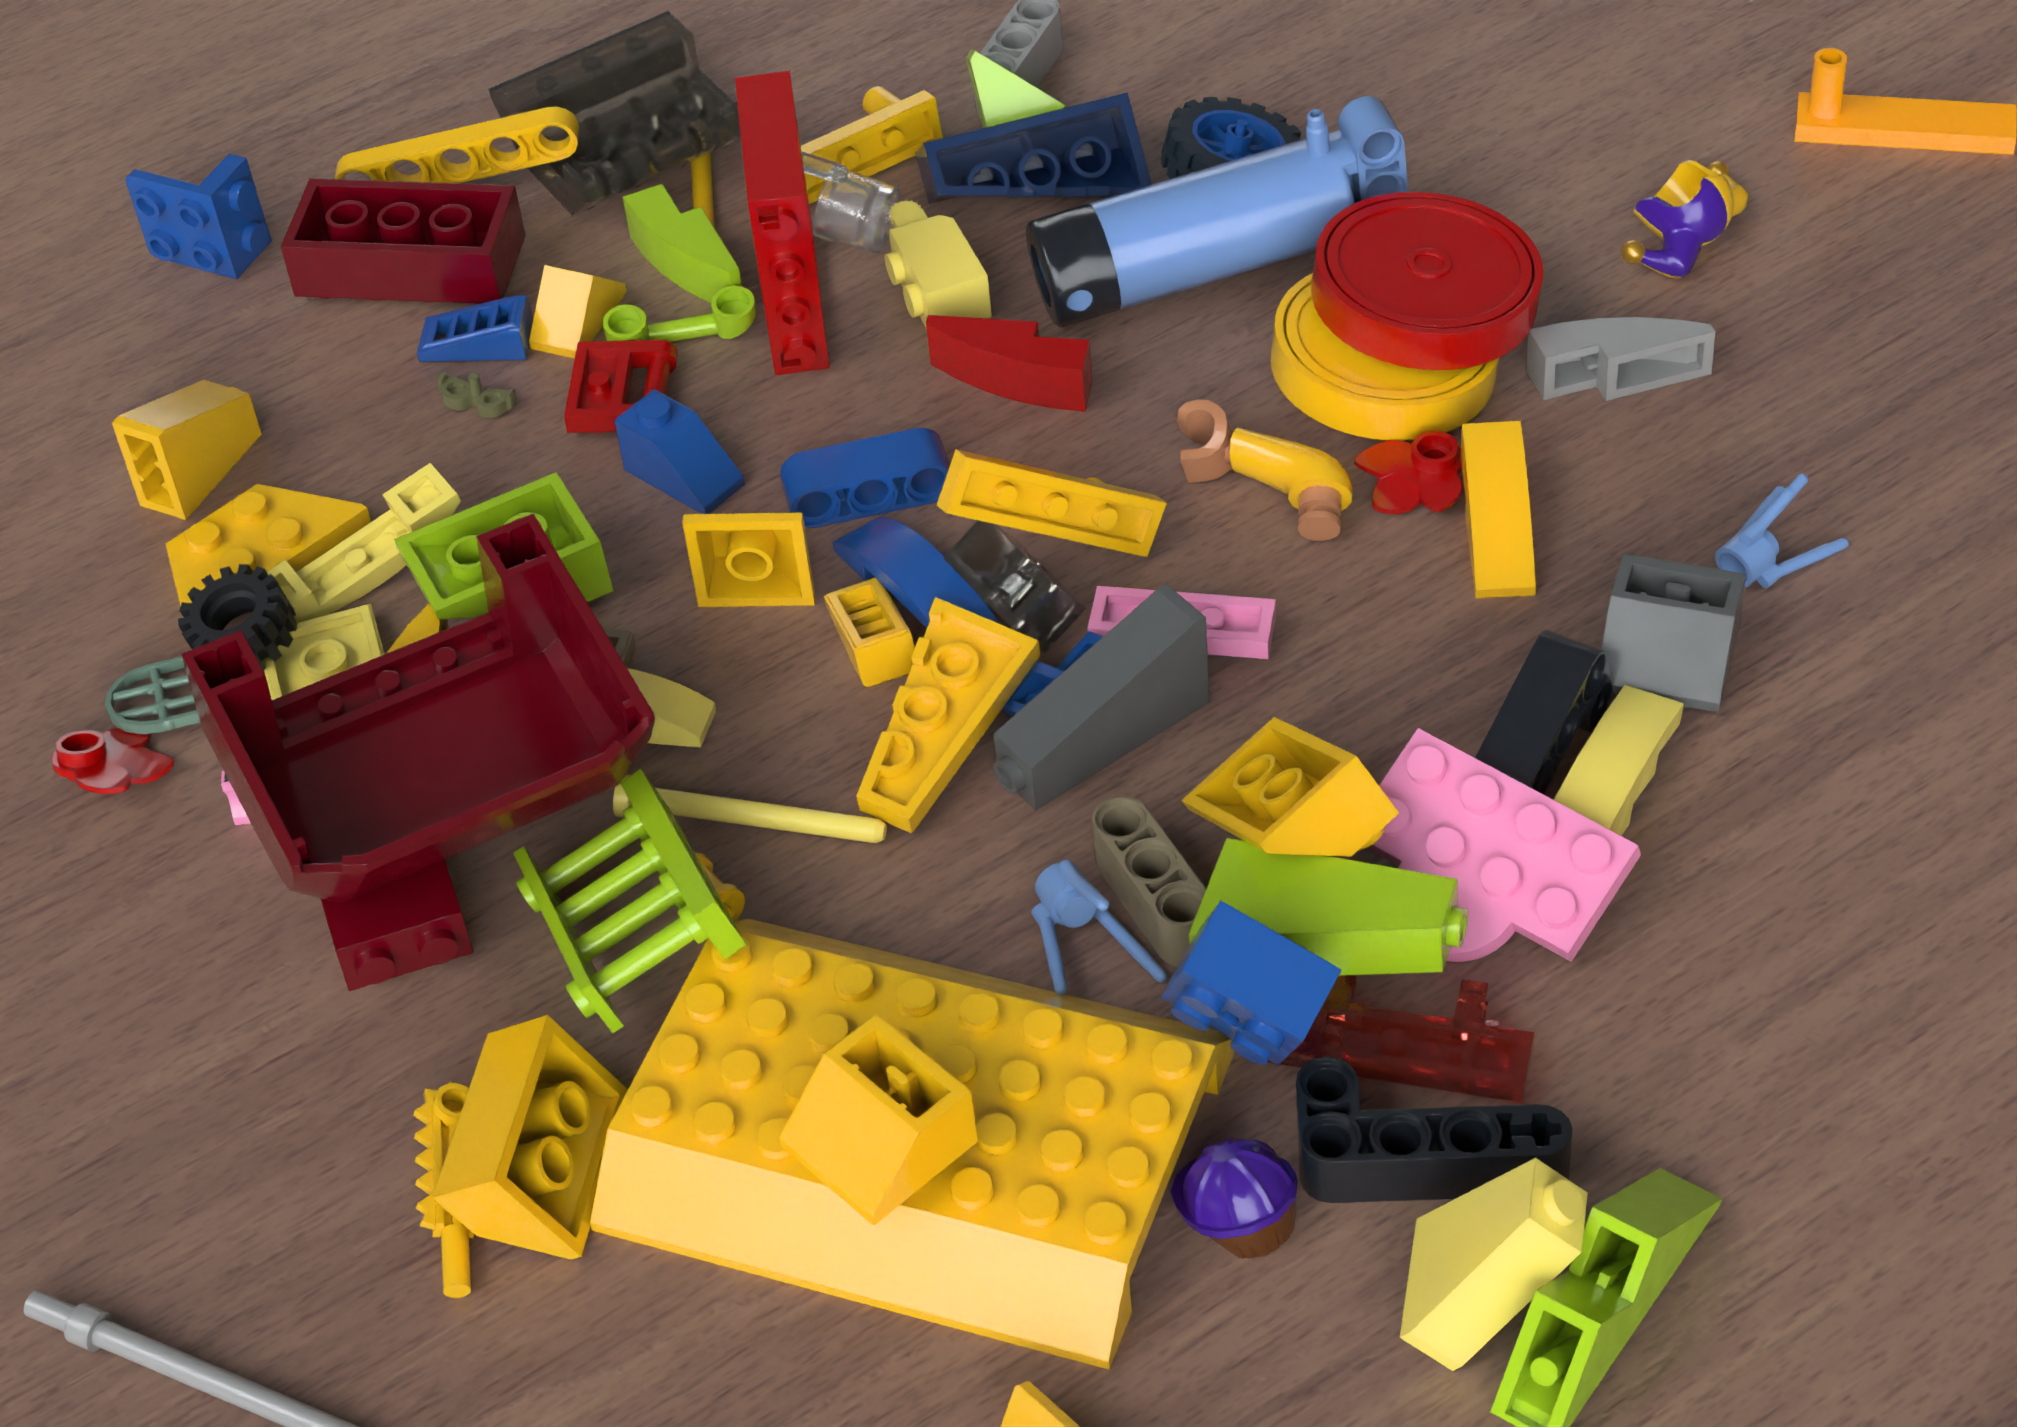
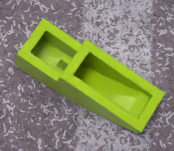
M663 184L623 196L630 238L642 255L662 275L685 291L711 303L714 294L721 288L731 285L742 286L739 267L701 207L680 213Z

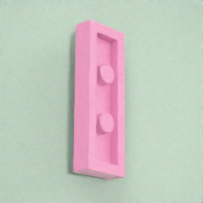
M1097 586L1088 623V631L1105 636L1156 590ZM1177 592L1206 617L1208 655L1269 659L1276 620V599Z

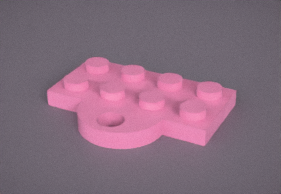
M1419 728L1379 785L1399 814L1385 826L1384 833L1379 840L1366 848L1399 866V869L1458 879V907L1468 909V923L1461 948L1451 946L1447 958L1449 962H1466L1487 956L1504 945L1515 931L1572 962L1641 856L1637 844Z

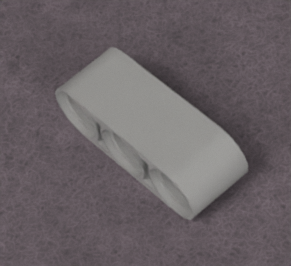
M1019 0L1016 2L980 54L1037 88L1063 50L1059 1ZM975 98V108H976V112H977V115L980 116L979 110H978V106H977V102H976V98Z

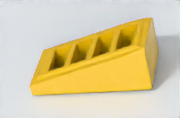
M876 578L823 596L849 658L865 687H872L909 674L913 665L911 656L915 649L911 631L887 590Z

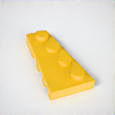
M937 597L934 598L928 613L930 622L924 637H919L911 656L913 665L904 686L899 687L892 704L894 713L887 731L881 732L856 795L860 811L911 834L1041 655L1037 639Z

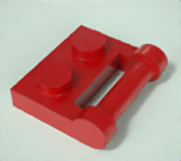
M666 340L578 342L564 413L567 433L617 432L614 420L635 404H628L633 368H646L648 370L643 397L653 389L666 395L669 374L675 370L677 364V348Z

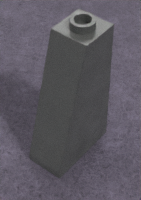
M1168 584L1154 591L994 733L996 762L993 768L1002 787L1012 795L1018 793L1031 807L1037 810L1210 703L1206 617Z

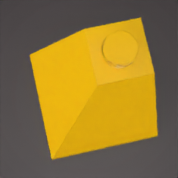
M803 513L683 515L682 524L698 607L815 606L816 595Z

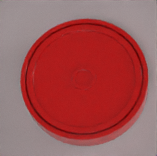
M1397 192L1374 196L1352 204L1336 214L1325 225L1316 246L1311 296L1314 307L1324 324L1332 333L1352 348L1375 359L1403 367L1423 370H1454L1482 365L1498 359L1523 342L1536 319L1544 270L1541 256L1533 241L1518 225L1499 212L1474 201L1447 194Z

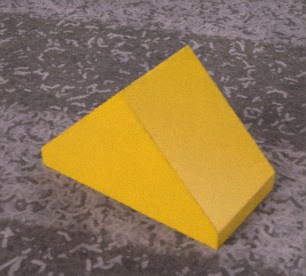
M544 265L529 338L530 348L575 359L577 343L593 341L603 326L605 314L613 307H616L626 294V284L594 275Z

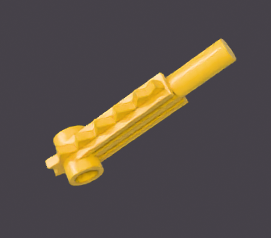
M451 1081L441 1086L438 1090L424 1089L425 1104L414 1110L413 1116L427 1125L415 1133L414 1139L428 1148L415 1158L414 1162L428 1171L416 1180L415 1185L429 1194V1196L417 1203L416 1209L424 1214L420 1227L432 1229V1237H441L443 1294L450 1298H461L471 1292L469 1238L473 1239L474 1234L432 1198L469 1090L465 1085L452 1083Z

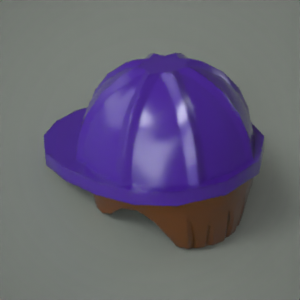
M1229 1137L1224 1141L1205 1147L1198 1158L1189 1162L1176 1175L1171 1188L1176 1210L1186 1224L1201 1235L1210 1237L1238 1258L1260 1257L1275 1251L1287 1241L1295 1227L1297 1175L1287 1160L1278 1157L1268 1144L1258 1140Z

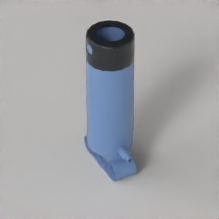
M1363 96L1351 101L1343 108L1339 115V130L1328 133V125L1325 122L1324 113L1319 109H1313L1307 114L1306 139L1029 221L1026 226V240L1030 261L1041 298L1052 322L1059 327H1065L1316 251L1317 241L1323 228L1343 209L1374 196L1408 192L1404 139L1385 105L1378 98L1372 96Z

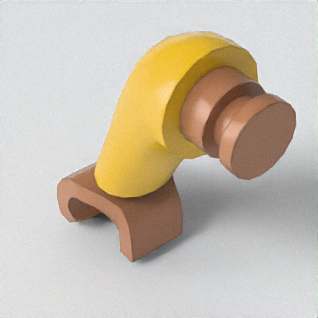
M1196 399L1188 401L1178 409L1176 421L1180 432L1190 440L1204 445L1195 449H1182L1180 452V462L1188 483L1215 480L1233 469L1236 473L1258 480L1286 493L1291 505L1299 510L1298 532L1304 538L1313 541H1326L1339 535L1341 530V520L1339 518L1341 511L1352 503V483L1338 459L1325 451L1304 444L1239 427L1232 434L1226 413L1220 405L1210 400Z

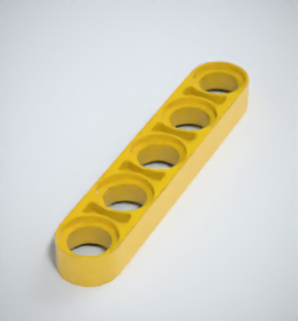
M560 107L537 109L349 153L338 161L334 179L346 180L344 177L346 174L358 171L365 173L373 181L468 182L570 157L576 151L578 145L579 123L575 115L567 109ZM548 126H557L566 130L569 136L561 141H552L545 138L541 131ZM506 137L517 142L520 147L513 152H502L494 148L491 142L497 138ZM449 149H459L467 153L470 159L467 162L455 164L446 160L442 154ZM408 160L416 163L421 168V171L414 175H406L398 172L393 165L398 161Z

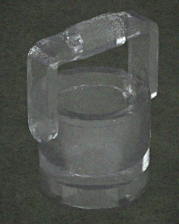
M802 152L804 172L826 179L819 196L815 216L811 215L813 235L827 241H840L873 253H879L889 238V230L893 229L889 210H891V206H894V203L900 202L899 188L849 171L842 164Z

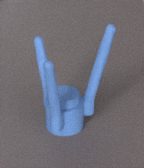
M1801 473L1786 488L1777 486L1765 498L1737 534L1716 551L1715 560L1720 570L1745 573V587H1749L1757 580L1763 588L1767 589L1782 576L1846 549L1849 546V541L1846 538H1839L1779 564L1775 563L1776 555L1779 553V544L1773 534L1767 530V527L1807 484L1808 476Z
M1069 859L1063 860L1044 869L1038 876L1035 884V893L1041 902L1032 909L1031 914L1040 927L1050 975L1057 994H1065L1068 987L1054 925L1058 923L1069 928H1077L1088 923L1093 916L1157 982L1162 983L1167 980L1166 971L1108 911L1109 901L1087 880L1078 865L1072 863Z

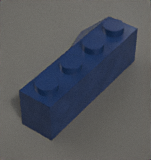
M1128 92L926 142L915 152L929 204L955 197H1112L1152 185Z

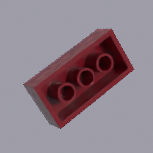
M310 178L281 244V251L295 297L482 304L504 298L526 234L515 185Z

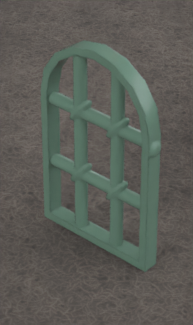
M182 656L144 665L127 672L117 679L106 693L105 700L106 711L113 725L129 733L151 734L200 723L197 710L168 716L167 710L195 704L193 695L175 699H165L163 690L189 684L187 675L171 679L161 678L160 676L161 674L185 669ZM151 677V684L127 689L132 684ZM145 694L155 695V704L119 713L114 711L115 702ZM150 714L159 716L158 720L142 722L130 720Z

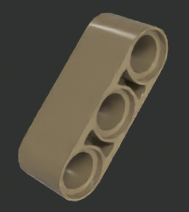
M1127 796L1108 798L1098 804L1092 815L1094 853L1097 868L1158 956L1166 963L1178 967L1190 946L1189 932L1206 888L1143 803Z

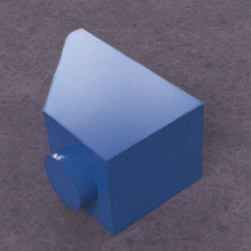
M655 389L614 420L624 470L700 514L711 513L745 485L741 472L696 412Z

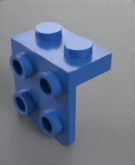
M228 154L200 185L137 169L133 170L125 179L148 250L154 257L160 260L171 261L205 272L238 279L272 241L246 157Z

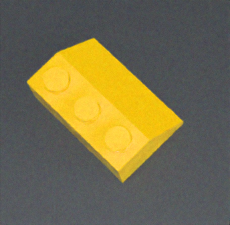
M1273 717L1181 800L1188 810L1267 854L1352 857L1357 851L1366 849L1378 841L1384 833L1385 826L1399 814L1356 755L1276 717Z
M548 1015L488 1033L432 1198L478 1237L570 1260L582 1257L591 1227L590 1219L607 1129L628 1089Z

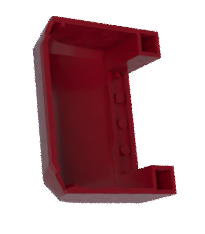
M534 514L476 536L488 613L274 700L271 699L265 673L242 630L181 654L201 727L280 878L290 891L336 903H343L619 785L650 740L655 723L654 712Z

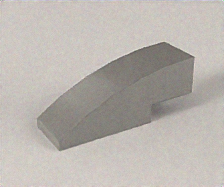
M1649 317L1595 318L1532 328L1528 334L1526 372L1543 400L1597 387L1604 400L1608 401L1712 374L1716 331L1711 324Z

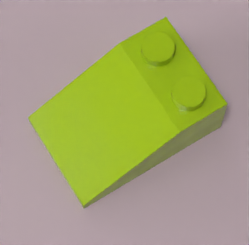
M557 472L394 539L397 549L437 619L476 618L488 613L476 536L530 514L535 515L587 602L613 592L601 542Z

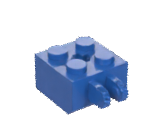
M1220 901L1198 930L1163 992L1161 999L1173 1005L1171 1013L1183 1023L1201 1031H1206L1210 1026L1233 1039L1230 1046L1242 1057L1260 1065H1266L1268 1060L1279 1065L1304 1041L1342 969L1225 902Z

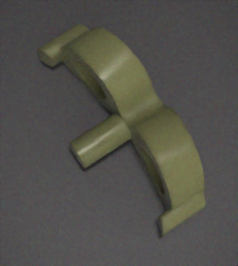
M442 370L437 375L442 401L451 410L465 411L471 407H476L480 417L489 419L503 415L516 404L515 389L513 388L509 390L494 388L481 390L478 373H470L468 375L469 382L455 376H447V373Z

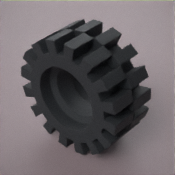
M239 564L237 574L233 573L230 566L220 569L222 578L215 581L209 574L202 579L206 587L202 591L193 587L187 594L192 603L182 602L179 610L183 618L178 619V626L183 632L181 634L190 648H197L242 630L262 670L265 669L262 660L268 656L276 662L282 656L277 647L281 645L289 648L293 641L289 632L297 630V622L294 618L296 616L294 608L273 575H268L266 570L259 566L252 571L249 564ZM252 612V614L238 626L223 630L226 627V625L234 618L242 614Z

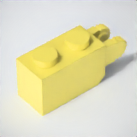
M906 199L905 201L900 200V202L894 203V206H891V210H889L891 224L894 227L889 230L891 252L884 256L885 265L892 284L902 285L905 304L911 317L919 316L925 327L928 315L991 318L988 275L954 218L943 215L928 218L924 210L921 209V205H918V202H913V200L907 201Z

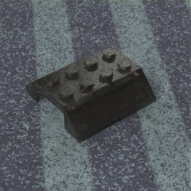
M669 11L489 88L490 97L500 118L546 107L567 109L577 118L579 136L576 151L570 157L563 160L528 168L572 216L581 211L591 209L597 204L623 192L638 188L643 183L674 169L682 168L702 156L726 148L732 143L741 140L737 102H734L699 68L694 35ZM548 126L541 131L545 138L552 141H561L569 136L566 130L557 126ZM512 140L517 150L520 146L517 144V142Z

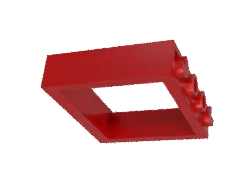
M790 70L735 77L747 201L775 375L829 369L815 242Z

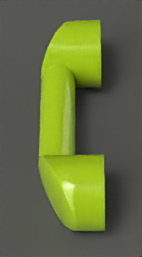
M726 286L718 290L712 297V313L647 324L646 315L641 308L630 304L618 305L610 309L603 318L605 338L607 341L666 340L668 342H677L718 335L723 339H733L743 334L753 324L756 317L755 298L753 293L743 286Z

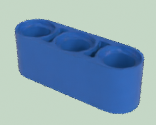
M914 428L802 451L792 455L784 462L780 470V478L790 513H803L805 527L815 528L935 503L939 499L950 465L940 435L928 428Z

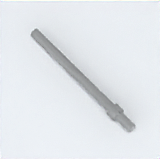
M39 1290L33 1291L25 1301L23 1310L25 1316L64 1332L67 1342L91 1352L102 1348L284 1427H359L114 1323L111 1313L88 1303L74 1306Z

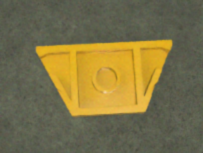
M254 485L165 543L180 606L182 602L192 603L187 594L193 587L200 591L206 587L202 582L203 578L209 574L214 581L222 578L220 569L230 566L234 574H237L239 564H249L252 571L259 566L267 572L286 560L295 572L299 571L371 523L368 508L361 503L267 485Z

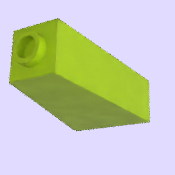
M1226 838L1190 929L1189 942L1191 944L1202 924L1218 903L1223 901L1342 969L1339 976L1443 972L1451 946L1461 948L1464 942L1468 923V909L1458 907V879L1332 856L1267 854L1245 841Z

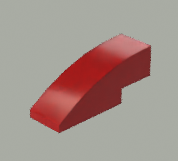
M939 315L927 316L926 328L931 365L953 378L980 390L1014 401L1047 408L1086 412L1093 382L1090 340L1039 337L1038 321Z

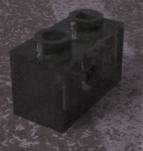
M977 520L943 558L1013 630L1037 639L1040 649L1045 653L1086 609L1017 539L997 524Z

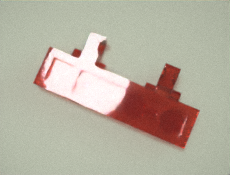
M1357 975L1338 976L1304 1041L1279 1064L1302 1068L1305 1063L1314 1058L1324 1056L1336 1057L1349 1063L1355 1070L1357 1077L1523 1103L1534 1048V1032L1499 1027V1021L1486 1019L1488 983L1461 980L1454 1018L1426 1016L1353 1003L1357 986Z

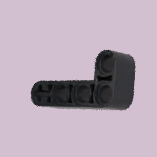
M1548 630L1543 631L1535 641L1475 758L1544 795L1577 729L1580 728L1593 732L1607 710L1612 693V679L1606 652Z
M1324 1056L1310 1060L1298 1071L1296 1079V1107L1300 1181L1307 1194L1320 1202L1353 1203L1456 1199L1534 1158H1537L1569 1179L1573 1128L1569 1118L1561 1110L1552 1106L1528 1104L1360 1110L1358 1078L1355 1070L1349 1063L1336 1057Z

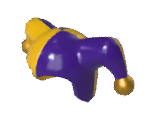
M1693 160L1681 162L1654 197L1641 199L1633 211V215L1664 241L1663 250H1648L1641 242L1632 240L1625 243L1622 247V258L1628 264L1641 263L1668 278L1678 279L1686 276L1695 264L1701 247L1717 239L1725 231L1731 218L1746 208L1748 192L1729 176L1728 166L1721 161L1713 162L1707 168Z

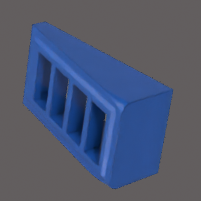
M528 296L506 297L426 317L417 351L419 362L526 360L533 323ZM437 335H446V338L436 340Z

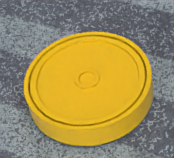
M1313 273L1291 287L1277 308L1270 358L1274 379L1280 390L1294 406L1317 422L1335 430L1358 437L1400 441L1414 440L1418 435L1428 431L1447 433L1477 416L1486 406L1494 391L1499 358L1469 368L1423 370L1387 363L1352 348L1332 333L1319 317L1311 296Z

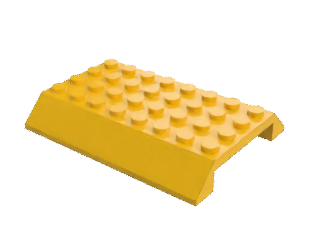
M753 919L734 921L747 945L725 960L708 938L607 1129L590 1219L592 1231L1109 1370L1132 1314L1130 1277L1203 1094L1208 1092L1218 1095L1235 1053L1230 1046L1233 1039L1216 1030L1207 1028L1206 1031H1201L1183 1022L1066 994L1059 995L1054 991ZM877 1014L971 1090L978 1142L873 1226L780 1145L779 1136L823 1054L873 1015Z

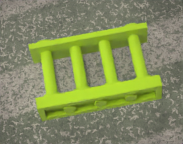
M639 769L620 782L632 804L623 810L625 817L544 871H542L524 846L513 853L524 875L516 881V884L530 907L536 913L542 912L574 978L573 981L565 985L568 993L586 1018L597 1013L612 1033H615L624 1025L609 996L693 940L701 944L709 938L725 960L747 945L675 816L642 769ZM638 838L641 839L640 845L643 850L562 902L558 891ZM656 871L659 872L660 876L658 878L661 882L659 885L582 936H579L575 928L576 924ZM674 905L680 909L677 911L680 918L597 972L592 962L594 958Z

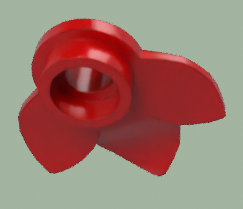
M1424 432L1418 435L1412 443L1400 440H1387L1367 448L1354 458L1355 466L1379 479L1372 493V508L1380 513L1400 515L1412 511L1421 503L1426 508L1440 513L1453 506L1462 493L1463 484L1458 476L1462 471L1461 448L1458 446L1456 439L1446 432Z
M114 728L102 734L92 730H80L60 737L55 744L56 751L52 755L51 761L56 774L76 782L80 788L99 794H116L127 791L131 784L140 785L158 780L173 768L174 758L145 748L151 738V734L129 733L120 728Z

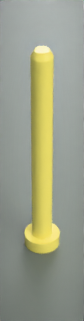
M626 774L625 777L622 779V781H623L624 779H626L627 777H629L630 775H629V774ZM621 784L615 786L613 811L616 817L624 818L623 810L632 804ZM655 788L673 815L875 844L884 841L887 833V824L878 818Z

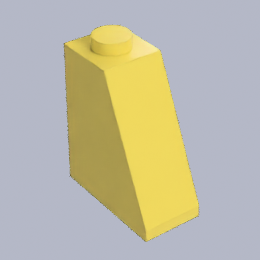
M1534 1158L1417 1218L1400 1338L1452 1371L1462 1367L1533 1299L1537 1289L1552 1281L1582 1252L1588 1192L1537 1158Z

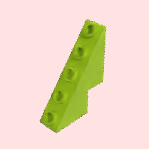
M1659 1168L1594 1205L1584 1228L1582 1252L1571 1262L1567 1272L1535 1291L1490 1413L1516 1427H1570L1719 1208L1723 1198Z

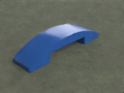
M880 516L832 542L833 550L864 581L875 577L926 628L930 622L928 613L935 597L999 623L980 595L958 569L920 534L896 520Z

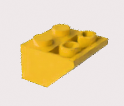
M877 1014L873 1015L823 1054L779 1136L780 1145L873 1226L978 1142L971 1090Z

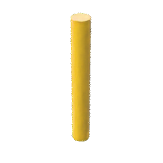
M699 134L690 140L693 209L701 207L715 229L711 142L707 136Z

